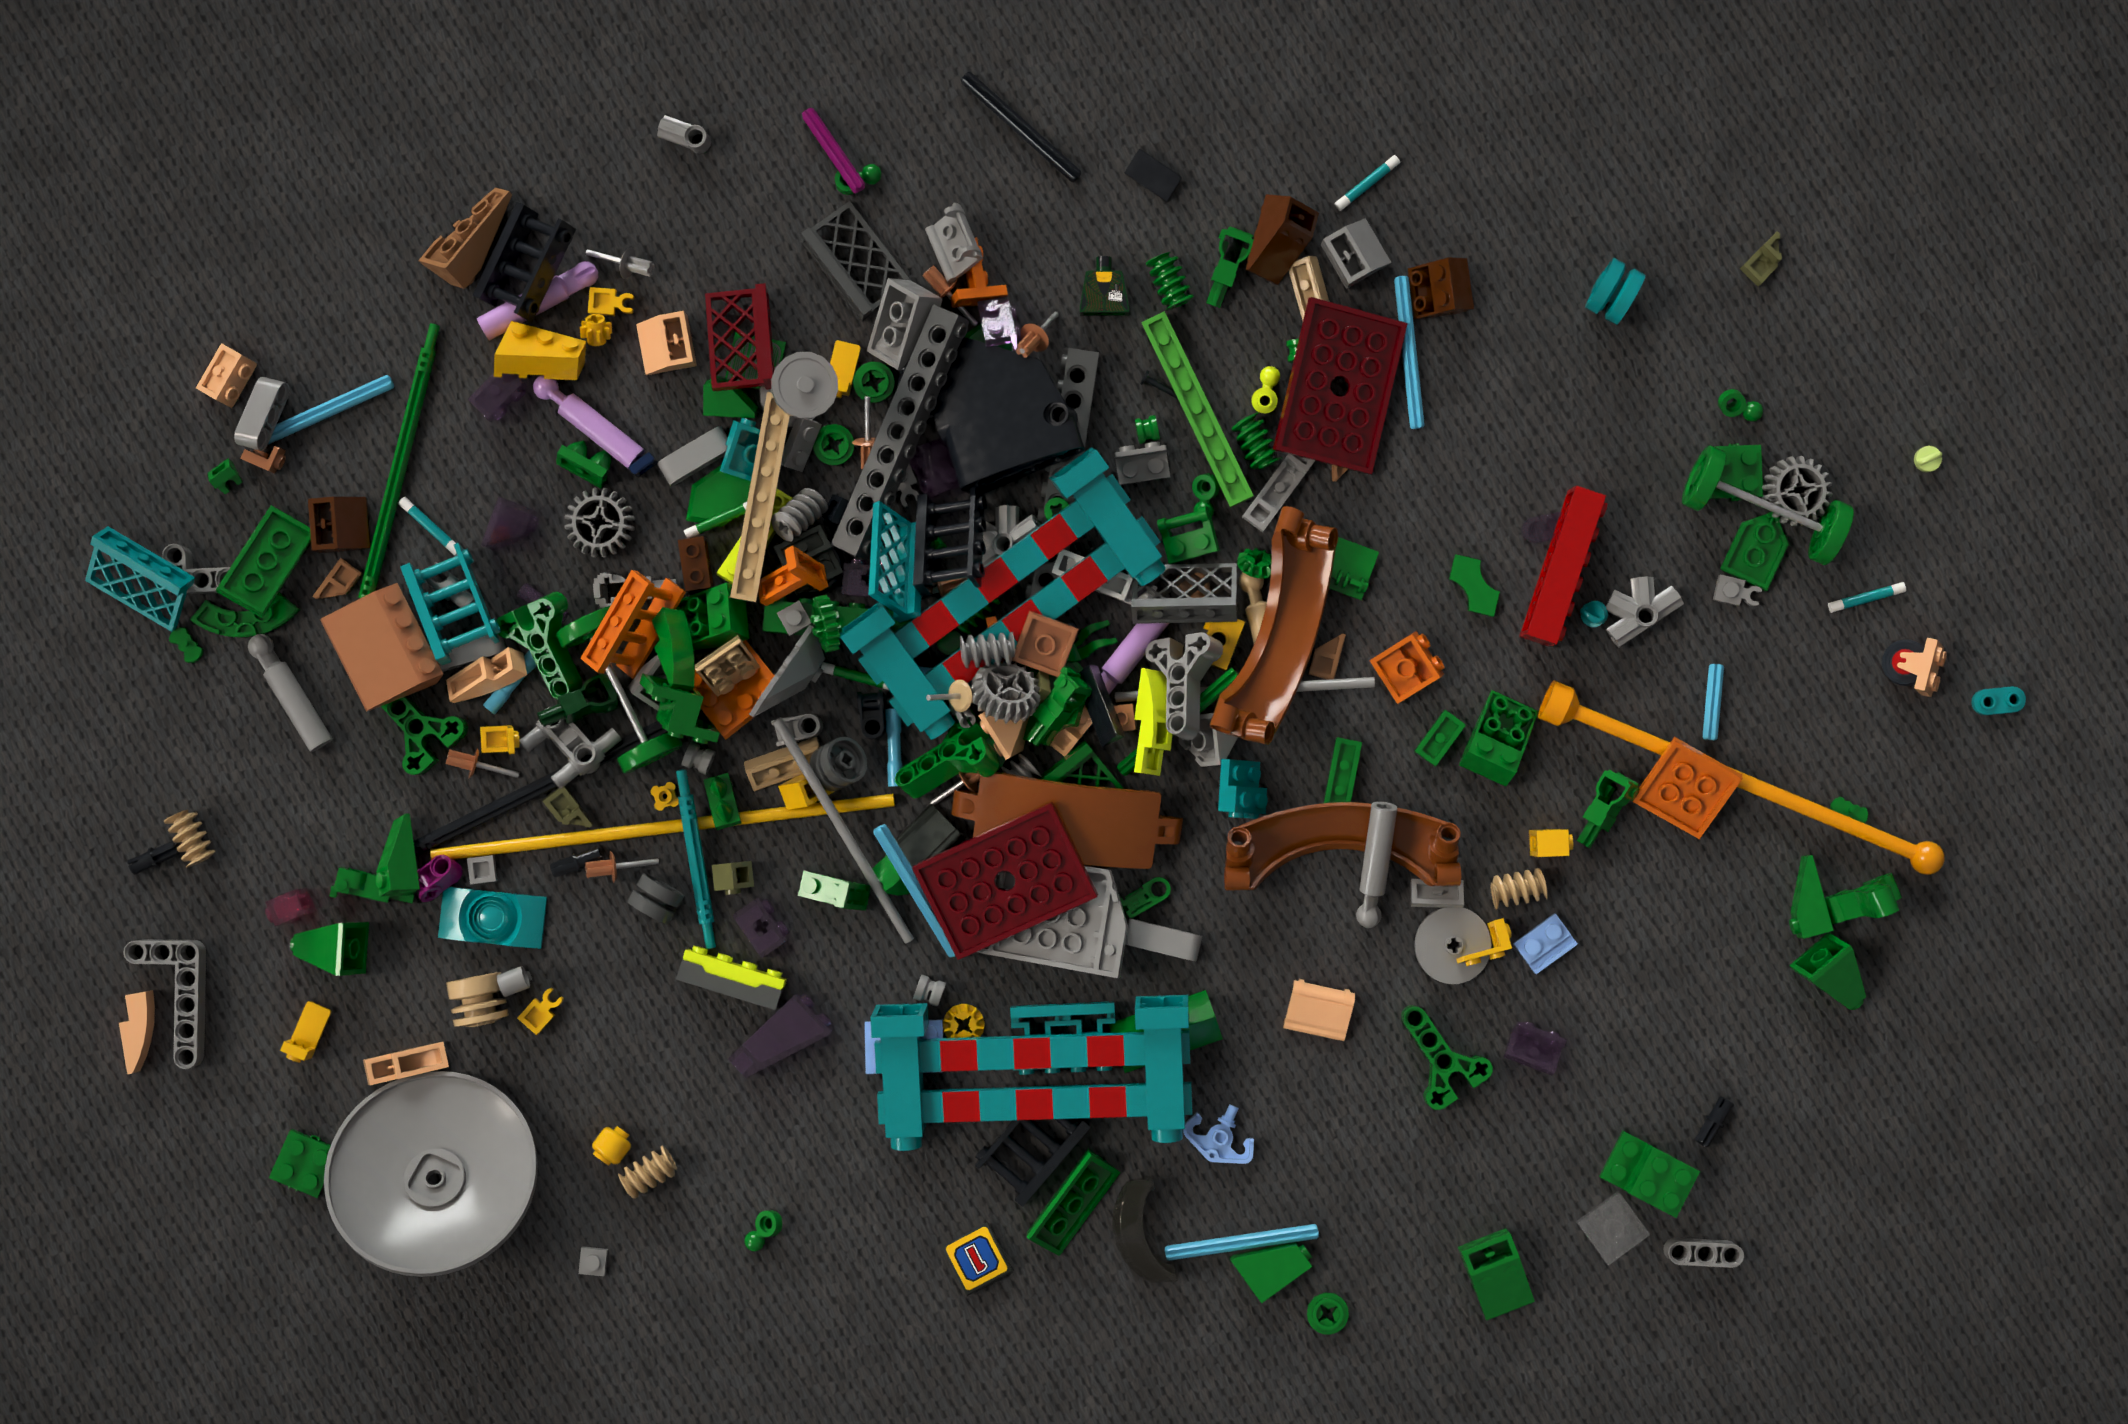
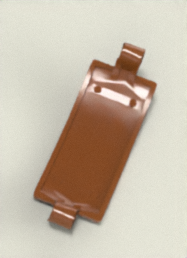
M997 771L990 777H982L980 775L979 792L954 789L951 814L975 821L973 838L1053 802L1084 865L1150 869L1153 864L1155 844H1179L1181 839L1183 818L1159 815L1161 793L1062 783Z

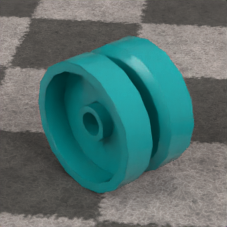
M1612 258L1596 280L1585 308L1597 314L1609 302L1605 311V319L1618 325L1638 294L1646 275L1633 269L1627 273L1622 281L1621 278L1626 269L1625 263Z

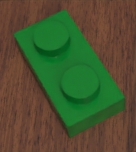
M1443 710L1414 752L1436 767L1466 724L1447 710Z

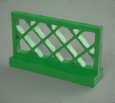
M1084 740L1041 775L1042 777L1039 776L1037 778L1063 783V780L1067 777H1078V785H1081V778L1096 779V787H1099V780H1110L1116 788L1124 789ZM1090 758L1097 764L1096 775L1082 774L1083 764ZM1079 768L1078 774L1073 773L1076 769ZM1100 770H1102L1106 776H1100Z

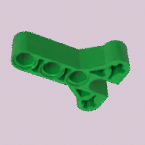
M552 592L500 616L496 621L501 630L498 634L502 638H511L529 649L550 694L558 700V697L581 689L582 679L568 650L561 647L556 637L557 631L561 629L562 617L568 608V601L562 593Z
M408 696L381 706L404 731L406 755L403 758L402 766L405 772L411 775H422L439 761L427 747L429 736L434 734L447 748H453L468 733V723L463 718L450 716L445 719L428 717ZM399 701H403L406 705V710L401 715L397 714L395 706ZM416 720H421L424 726L419 734H416L413 730V723ZM451 723L459 724L457 726L458 733L450 732L452 730ZM413 758L420 759L418 763L420 768L412 767L414 765Z
M972 710L971 712L976 718L974 725L967 719L970 727H961L955 715L954 720L956 722L941 744L905 765L897 772L895 776L896 784L911 798H919L959 774V772L978 773L982 777H990L997 771L999 761L995 749L985 740L990 735L984 732L980 725V717Z
M1893 874L1881 875L1863 882L1864 886L1859 888L1845 889L1825 897L1831 923L1836 924L1862 916L1882 918L1899 911L1896 901L1901 899L1902 896Z
M1410 1005L1402 1011L1401 1019L1403 1024L1430 1062L1429 1083L1423 1093L1425 1103L1432 1109H1444L1458 1099L1448 1083V1078L1453 1072H1461L1472 1088H1475L1491 1076L1493 1066L1485 1057L1480 1055L1469 1057L1451 1051L1422 1008ZM1412 1011L1420 1013V1021L1417 1024H1410L1408 1022V1015ZM1428 1032H1432L1435 1036L1434 1043L1430 1046L1423 1045V1036ZM1442 1054H1447L1450 1058L1449 1064L1444 1068L1438 1067V1057ZM1477 1062L1485 1064L1482 1067L1484 1072L1481 1074L1477 1071L1474 1072ZM1434 1091L1438 1094L1442 1093L1439 1096L1441 1100L1439 1103L1434 1100L1430 1101L1433 1099L1432 1093Z

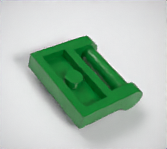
M1207 506L1198 508V511L1171 519L1165 517L1157 520L1169 564L1220 551L1211 514ZM1202 521L1203 528L1172 537L1170 529Z

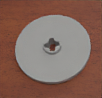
M1437 909L1422 921L1417 930L1414 944L1416 958L1424 972L1439 982L1446 984L1467 982L1481 973L1490 956L1480 957L1481 963L1467 967L1465 962L1457 964L1456 958L1491 949L1489 930L1484 921L1469 909ZM1452 938L1454 941L1459 942V946L1455 947V952L1447 948V944L1451 943Z

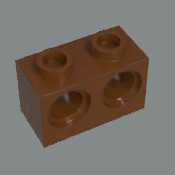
M700 536L678 540L685 591L695 593L714 587L707 538Z

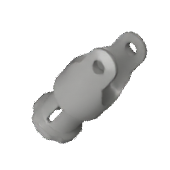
M449 571L443 572L447 577V580L438 583L430 578L425 581L437 591L460 580ZM467 590L445 598L447 601L451 600L459 608L475 602L473 595Z

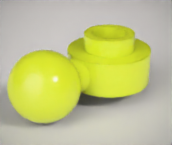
M1267 366L1262 369L1260 381L1263 386L1257 389L1251 398L1253 408L1263 414L1272 412L1278 402L1277 395L1272 389L1280 381V372L1273 366ZM1264 395L1270 399L1269 404L1266 406L1260 403V398Z

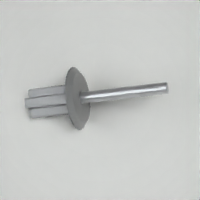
M632 247L628 248L621 258L592 250L586 251L588 256L618 263L623 279H627L632 272L650 277L652 270L655 268L652 261L637 258L636 252Z

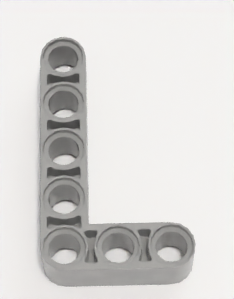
M142 939L129 942L123 951L124 957L129 963L175 965L174 1062L182 1069L198 1066L204 1059L206 948L204 944L198 940ZM137 945H140L144 951L141 958L135 955ZM163 945L167 946L170 951L167 959L162 957L160 952ZM189 945L194 947L196 952L193 959L189 958L186 953ZM189 971L195 976L193 985L186 981V974ZM188 997L193 999L195 1004L192 1011L188 1010L185 1004ZM187 1024H191L194 1028L192 1037H189L185 1032ZM186 1050H190L194 1055L192 1063L185 1059Z

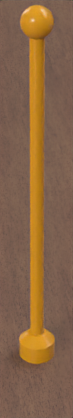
M1553 680L1538 712L1539 719L1555 726H1560L1575 719L1659 755H1662L1670 744L1666 740L1579 705L1575 689L1556 680ZM1735 770L1742 774L1743 778L1737 786L1738 788L1910 859L1912 867L1921 874H1934L1944 864V852L1934 842L1923 841L1915 845Z

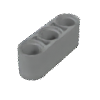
M260 377L257 380L235 430L234 440L237 445L263 451L267 447L289 396L288 383L267 377Z
M718 426L664 457L657 465L669 485L674 486L724 457L728 447L725 445L728 436L722 426Z
M497 634L500 642L495 644L489 638V635H486L452 649V653L449 654L452 662L443 666L440 663L438 664L442 672L471 664L482 656L492 658L506 649L504 639Z
M1130 918L1125 944L1186 960L1197 961L1203 936Z
M1671 1238L1667 1240L1663 1248L1665 1256L1677 1265L1733 1268L1739 1266L1744 1259L1743 1250L1728 1240ZM1677 1245H1682V1254L1679 1257H1673L1672 1249ZM1707 1246L1709 1248L1707 1257L1700 1259L1698 1251L1700 1248ZM1728 1248H1734V1257L1730 1260H1725V1251Z

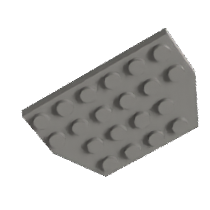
M1084 865L1098 893V897L981 949L976 953L1120 978L1128 924L1112 871ZM1001 871L996 875L995 882L999 888L1009 890L1014 887L1015 878L1010 872Z

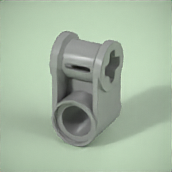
M814 714L782 718L796 742L818 736L823 729L821 718ZM809 718L816 722V729L812 733H808L804 729V723ZM775 728L778 741L776 742V746L778 747L785 745L784 741L782 740L781 736Z

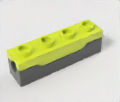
M693 945L692 949H685L676 980L769 1009H778L784 991L783 988L787 981L786 978L782 977V972L769 968L767 972L757 970L758 965L747 961H743L742 965L734 963L731 956L718 953L717 957L707 954L708 949Z

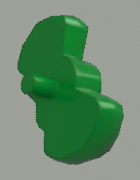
M179 627L171 632L169 642L178 645L179 650L184 652L185 662L194 663L199 661L204 650L198 646L197 642L193 641V637L189 634L186 627Z
M1841 796L1835 798L1830 803V809L1862 823H1865L1868 819L1866 807L1853 805L1850 801H1845Z

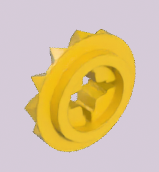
M955 1005L948 1010L944 1017V1033L948 1038L981 1037L984 1030V1018L981 1012L972 1005ZM971 1016L968 1026L973 1032L971 1033L969 1030L963 1029L957 1034L956 1031L959 1024L955 1017L965 1020Z

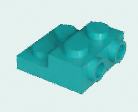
M741 418L740 422L733 420L725 444L728 447L720 468L721 472L751 481L760 429L755 427L756 422L746 418Z
M1221 759L1218 811L1228 812V817L1258 819L1259 814H1266L1268 802L1267 788H1259L1261 777L1260 762Z

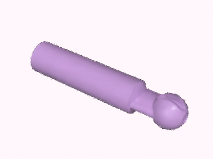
M583 261L559 276L555 275L536 315L568 299L575 292L596 283L598 270L591 262ZM505 302L477 318L481 329L489 341L505 333L511 321L518 323L527 321L514 313L516 306Z
M544 375L536 378L533 384L536 396L543 400L552 399L559 405L558 414L626 468L642 457L645 449L574 393L568 396L564 395L559 391L556 379H544Z
M1169 623L1136 624L1102 667L1103 672L1101 676L1108 694L1112 692L1118 683L1122 684L1145 655L1148 644L1151 641L1157 640Z

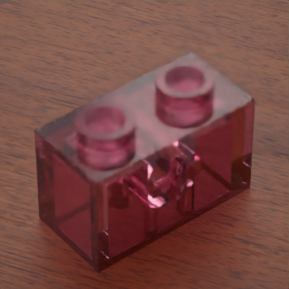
M307 888L295 889L265 902L267 906L265 908L266 916L271 923L274 922L275 926L289 924L317 912Z

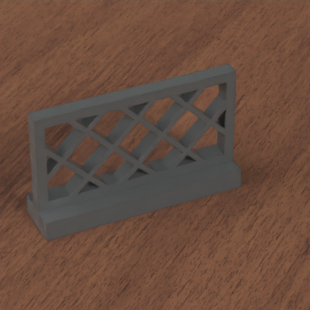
M850 201L812 228H807L801 232L800 242L861 321L868 318L873 311L880 307L886 286L887 273L898 274L902 280H910ZM849 210L855 218L854 227L840 225V215ZM823 227L834 228V240H823L817 232ZM838 229L853 232L851 244L836 242ZM856 232L865 233L869 236V247L854 245ZM835 247L851 249L849 262L836 258L834 255ZM853 250L869 252L867 264L852 262ZM871 253L883 254L886 258L885 267L870 265ZM851 267L866 269L865 282L852 279L850 276ZM869 270L884 272L883 285L867 283ZM867 287L882 290L881 298L873 304L866 297Z
M1237 563L1164 565L1166 570L1160 576L1144 586H1140L1137 580L1133 578L1131 599L1133 624L1237 622ZM1195 572L1203 573L1205 575V577L1198 582L1190 576H1192ZM1221 572H1232V575L1225 581L1217 577ZM1169 573H1176L1180 576L1173 582L1165 578ZM1210 580L1219 585L1211 592L1204 587ZM1160 581L1167 587L1158 593L1151 587ZM1187 581L1192 587L1183 592L1177 586ZM1225 590L1231 597H1217L1216 595ZM1146 591L1153 596L1151 599H1138ZM1173 591L1179 597L1165 598L1164 596ZM1196 591H1200L1205 595L1203 598L1190 597Z

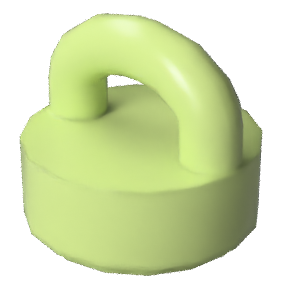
M1933 446L1922 447L1914 455L1915 466L1922 472L1934 471L1939 468L1942 462V452Z

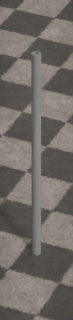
M1375 677L1301 681L1296 692L1375 687ZM1200 687V694L1208 687ZM1138 691L1115 692L1116 702L1137 701Z
M781 717L772 722L904 943L912 941L914 937L890 897L883 890L881 882Z

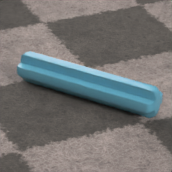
M1721 664L1709 665L1702 736L1705 740L1714 741L1718 738L1724 666Z

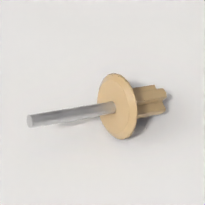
M964 680L954 681L949 688L948 694L926 696L927 701L949 700L951 707L957 712L966 711L971 703H973L972 690Z

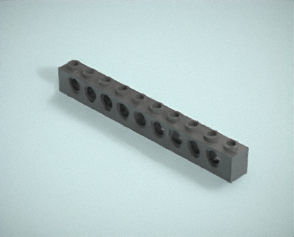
M933 304L831 545L854 556L868 560L871 554L873 508L870 510V504L872 501L874 503L881 501L889 508L894 504L896 492L900 483L905 479L908 464L916 453V446L920 436L926 430V422L937 404V397L941 387L947 381V373L957 357V350L961 340L967 334L970 320ZM946 333L944 341L941 342L943 334ZM935 357V363L931 366V361ZM925 381V386L921 390V384ZM915 405L914 412L910 414L911 408ZM904 429V430H905L904 435H903V437L900 439L901 431ZM894 453V459L890 462V457ZM884 477V482L880 486V480ZM882 514L883 521H884V523H886V520H885V518H884V515ZM863 525L864 528L862 533L860 534V527Z
M1068 348V354H1063L1060 369L1065 370L1064 380L1058 381L1057 389L1065 402L1072 396H1076L1081 400V405L1074 410L1078 414L1077 427L1079 428L1084 447H1086L1099 352ZM1081 371L1085 375V379L1081 383L1072 382L1070 376L1073 372ZM1066 411L1060 414L1059 422L1064 420ZM1082 453L1071 457L1069 460H1063L1045 468V471L1049 472V477H1051ZM1049 478L1048 482L1043 481L1041 497H1046L1045 505L1052 498H1062L1069 505L1075 501L1072 495L1067 499L1063 497ZM1045 505L1044 507H1039L1037 519L1042 524L1047 521L1044 513ZM1070 545L1064 548V550L1070 551ZM1063 556L1058 570L1066 572L1067 556ZM1056 560L1054 562H1045L1031 573L1034 574L1033 583L1027 584L1025 599L1030 598L1043 588L1039 584V579L1042 575L1049 574L1054 580L1059 577V575L1052 573Z

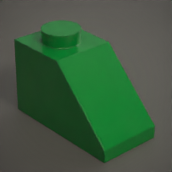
M717 376V383L728 382L726 377ZM711 377L710 380L704 383L703 416L755 418L758 414V407L741 389L713 391Z

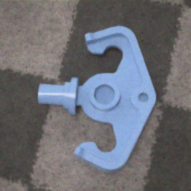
M1229 1104L1225 1115L1218 1117L1217 1120L1221 1124L1211 1127L1207 1135H1197L1193 1132V1127L1200 1125L1202 1120L1198 1112L1185 1123V1129H1183L1185 1137L1209 1162L1246 1164L1253 1158L1254 1138L1245 1139L1243 1143L1245 1152L1243 1154H1237L1231 1148L1233 1134L1230 1127H1236L1234 1118L1239 1109Z

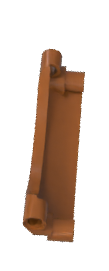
M1282 507L1272 536L1269 593L1255 644L1237 677L1219 695L1209 725L1212 729L1227 735L1266 745L1272 742L1274 734L1290 707L1309 662L1324 612L1335 549L1338 542L1337 528L1317 525L1313 520L1303 519L1305 514L1293 507Z
M1335 802L1301 806L1275 812L1232 828L1228 833L1226 845L1225 890H1255L1273 871L1285 863L1309 853L1333 849L1365 852L1371 804ZM1397 808L1390 860L1405 867L1429 886H1460L1461 866L1457 862L1460 829L1453 823L1411 810ZM1443 837H1448L1452 841H1446ZM1239 841L1242 842L1243 845H1236L1233 842Z

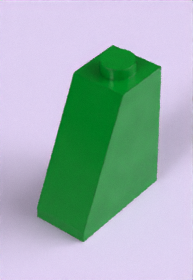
M1296 1242L1236 1253L1230 1256L1231 1262L1261 1303L1312 1267L1309 1261L1312 1258L1311 1254L1304 1245L1299 1247Z

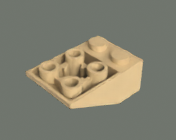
M738 635L695 664L696 672L717 697L721 694L729 693L735 684L743 679L752 677L756 670L760 668Z

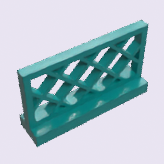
M881 501L873 503L868 595L892 610L893 619L900 623L921 615V595L913 586L916 521L909 522ZM882 514L884 515L887 525H885L883 521ZM888 529H890V532H891V534H892V536H893V538H894V542L892 541V539H891V537H890V534H889V532H888ZM881 536H882V539H883V541H884V543H885V545H886V548H884V546H883V544H882V542H881ZM887 552H889L893 565L891 564L888 558ZM880 560H881V562H882V564H883V567H884L885 571L882 570V567H881V565H880ZM886 575L888 576V578H889V580H890V583H891V585H892V588H890V586H889V583H888V581H887V579H886V577H885ZM879 583H880V585H881V588H882L884 594L881 593L880 591H878Z
M109 526L93 535L90 545L94 546L85 581L173 632L177 628L187 590L193 586L195 577ZM101 552L109 555L112 561L106 563ZM122 563L131 568L134 574L127 575ZM109 566H115L120 578L114 579ZM98 569L102 570L107 581L104 582L95 576ZM144 576L153 581L156 587L149 588ZM131 579H137L142 589L141 591H135L130 581ZM123 582L128 594L121 592L117 583ZM166 589L177 595L176 600L171 601ZM158 591L164 603L157 604L152 592ZM145 595L150 607L143 605L138 596ZM167 608L171 619L165 618L160 609Z

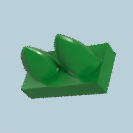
M584 440L574 442L567 447L562 445L557 452L556 464L601 489L607 480L611 455L602 450L590 459H587V447Z
M729 773L704 779L716 830L741 824Z

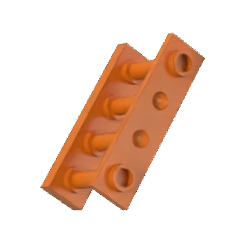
M631 570L580 659L597 673L603 674L610 663H615L618 668L634 679L659 639L652 623L653 618L662 607L676 609L686 591L669 578H665L660 588L654 587L655 584L640 572ZM648 596L654 597L647 610L641 609ZM640 619L641 622L635 632L629 631L634 620ZM622 641H628L623 653H616Z

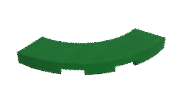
M278 593L263 618L250 611L237 612L226 610L209 600H205L190 620L203 629L215 634L237 638L253 637L257 634L269 633L281 627L301 609L281 593Z

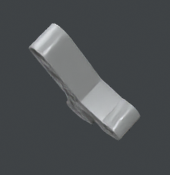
M1200 632L1186 635L1184 655L1183 644L1172 638L1151 641L1145 651L1146 658L1156 664L1167 677L1166 728L1168 732L1184 740L1194 739L1199 732L1200 681L1211 664L1217 661L1223 654L1222 643L1206 633Z

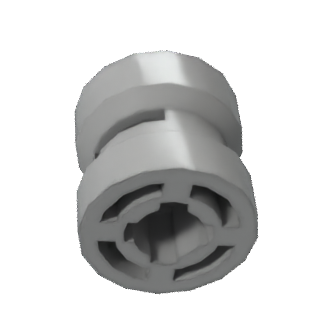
M691 742L685 752L682 765L687 768L695 766L699 773L707 775L715 758L716 751L711 749L700 750L699 744Z
M921 975L913 999L918 1001L926 1000L929 1001L930 1005L938 1007L946 983L940 980L935 982L930 980L928 976Z

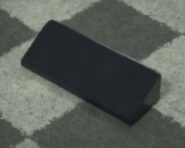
M1091 664L1086 666L1079 672L1080 678L1092 689V693L1085 701V705L1101 746L1105 747L1125 737V734L1098 666Z

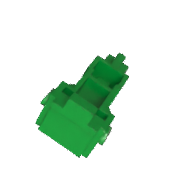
M1231 226L1228 229L1221 230L1219 235V252L1221 257L1211 278V281L1214 282L1206 301L1207 304L1221 308L1228 287L1232 288L1239 263L1246 260L1251 252L1254 241L1252 234ZM1225 236L1233 237L1249 244L1248 249L1242 247L1236 264L1223 259L1229 242L1224 241Z
M1064 666L1061 669V674L1053 683L1055 687L1033 714L1038 719V722L1026 737L1035 746H1039L1050 730L1059 732L1071 714L1080 708L1092 693V689L1080 678L1081 675L1070 667Z
M1605 770L1596 785L1597 795L1583 815V818L1587 819L1588 823L1577 841L1591 848L1602 829L1609 832L1622 807L1630 800L1633 801L1640 790L1638 788L1639 784L1619 772L1615 773L1611 770ZM1613 781L1625 787V790L1618 799L1611 801L1609 805L1606 804L1615 790L1611 786Z
M341 866L338 869L335 884L331 886L329 896L336 898L338 892L386 903L390 899L413 904L416 891L408 896L380 897L379 889L375 884V874Z

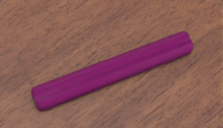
M808 108L803 111V120L853 193L862 191L865 188L864 181L814 108Z

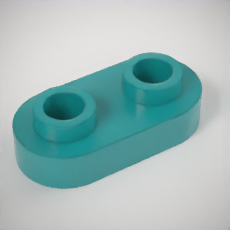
M2014 686L1983 689L1973 695L1971 704L1974 711L1980 715L2018 712L2024 707L2026 696L2020 688ZM2011 695L2016 697L2015 704H2012L2009 700ZM1986 697H1988L1991 701V704L1988 707L1984 705V699Z

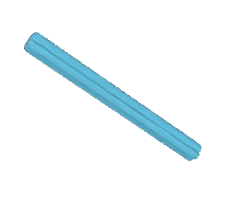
M1398 276L1394 279L1398 321L1408 323L1402 345V358L1409 423L1411 429H1421L1424 427V415L1408 276Z
M388 375L380 377L278 423L268 444L393 389L394 383L391 377Z
M887 825L878 826L873 830V834L948 957H955L912 870L911 864Z
M1316 1224L1188 1242L1166 1246L1165 1255L1166 1259L1170 1261L1317 1239L1319 1238V1232Z

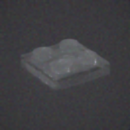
M1618 1191L1576 1221L1608 1266L1650 1235Z

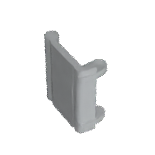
M953 203L952 206L945 208V216L936 224L930 225L925 229L947 283L954 282L983 259L982 252L974 238L965 212L958 203Z

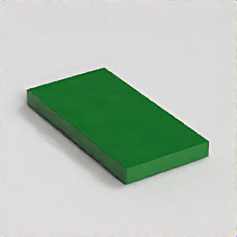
M271 505L218 585L216 592L263 618L310 545V527Z

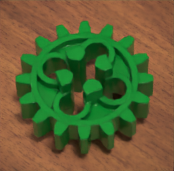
M827 595L814 597L812 603L813 615L810 616V622L816 626V628H812L813 635L818 637L819 644L821 643L822 650L825 653L839 650L840 641L838 637H840L839 632H842L841 624L838 625L836 620L840 619L838 611H833V604H831L830 598Z

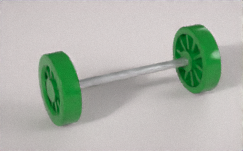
M1711 445L1702 451L1688 476L1683 490L1682 504L1696 511L1703 509L1715 489L1718 488L1814 529L1808 548L1810 560L1827 565L1837 556L1852 525L1854 509L1851 505L1840 500L1833 501L1825 509L1824 515L1820 517L1817 523L1719 481L1725 467V451Z
M610 606L587 614L557 631L556 637L561 647L568 649L591 640ZM610 663L605 671L641 744L617 759L623 773L627 774L681 748L683 744L680 738L670 736L668 733L648 740Z

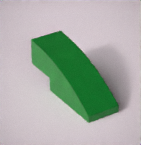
M662 607L652 620L660 640L654 648L670 687L692 690L695 678L694 652L684 611Z

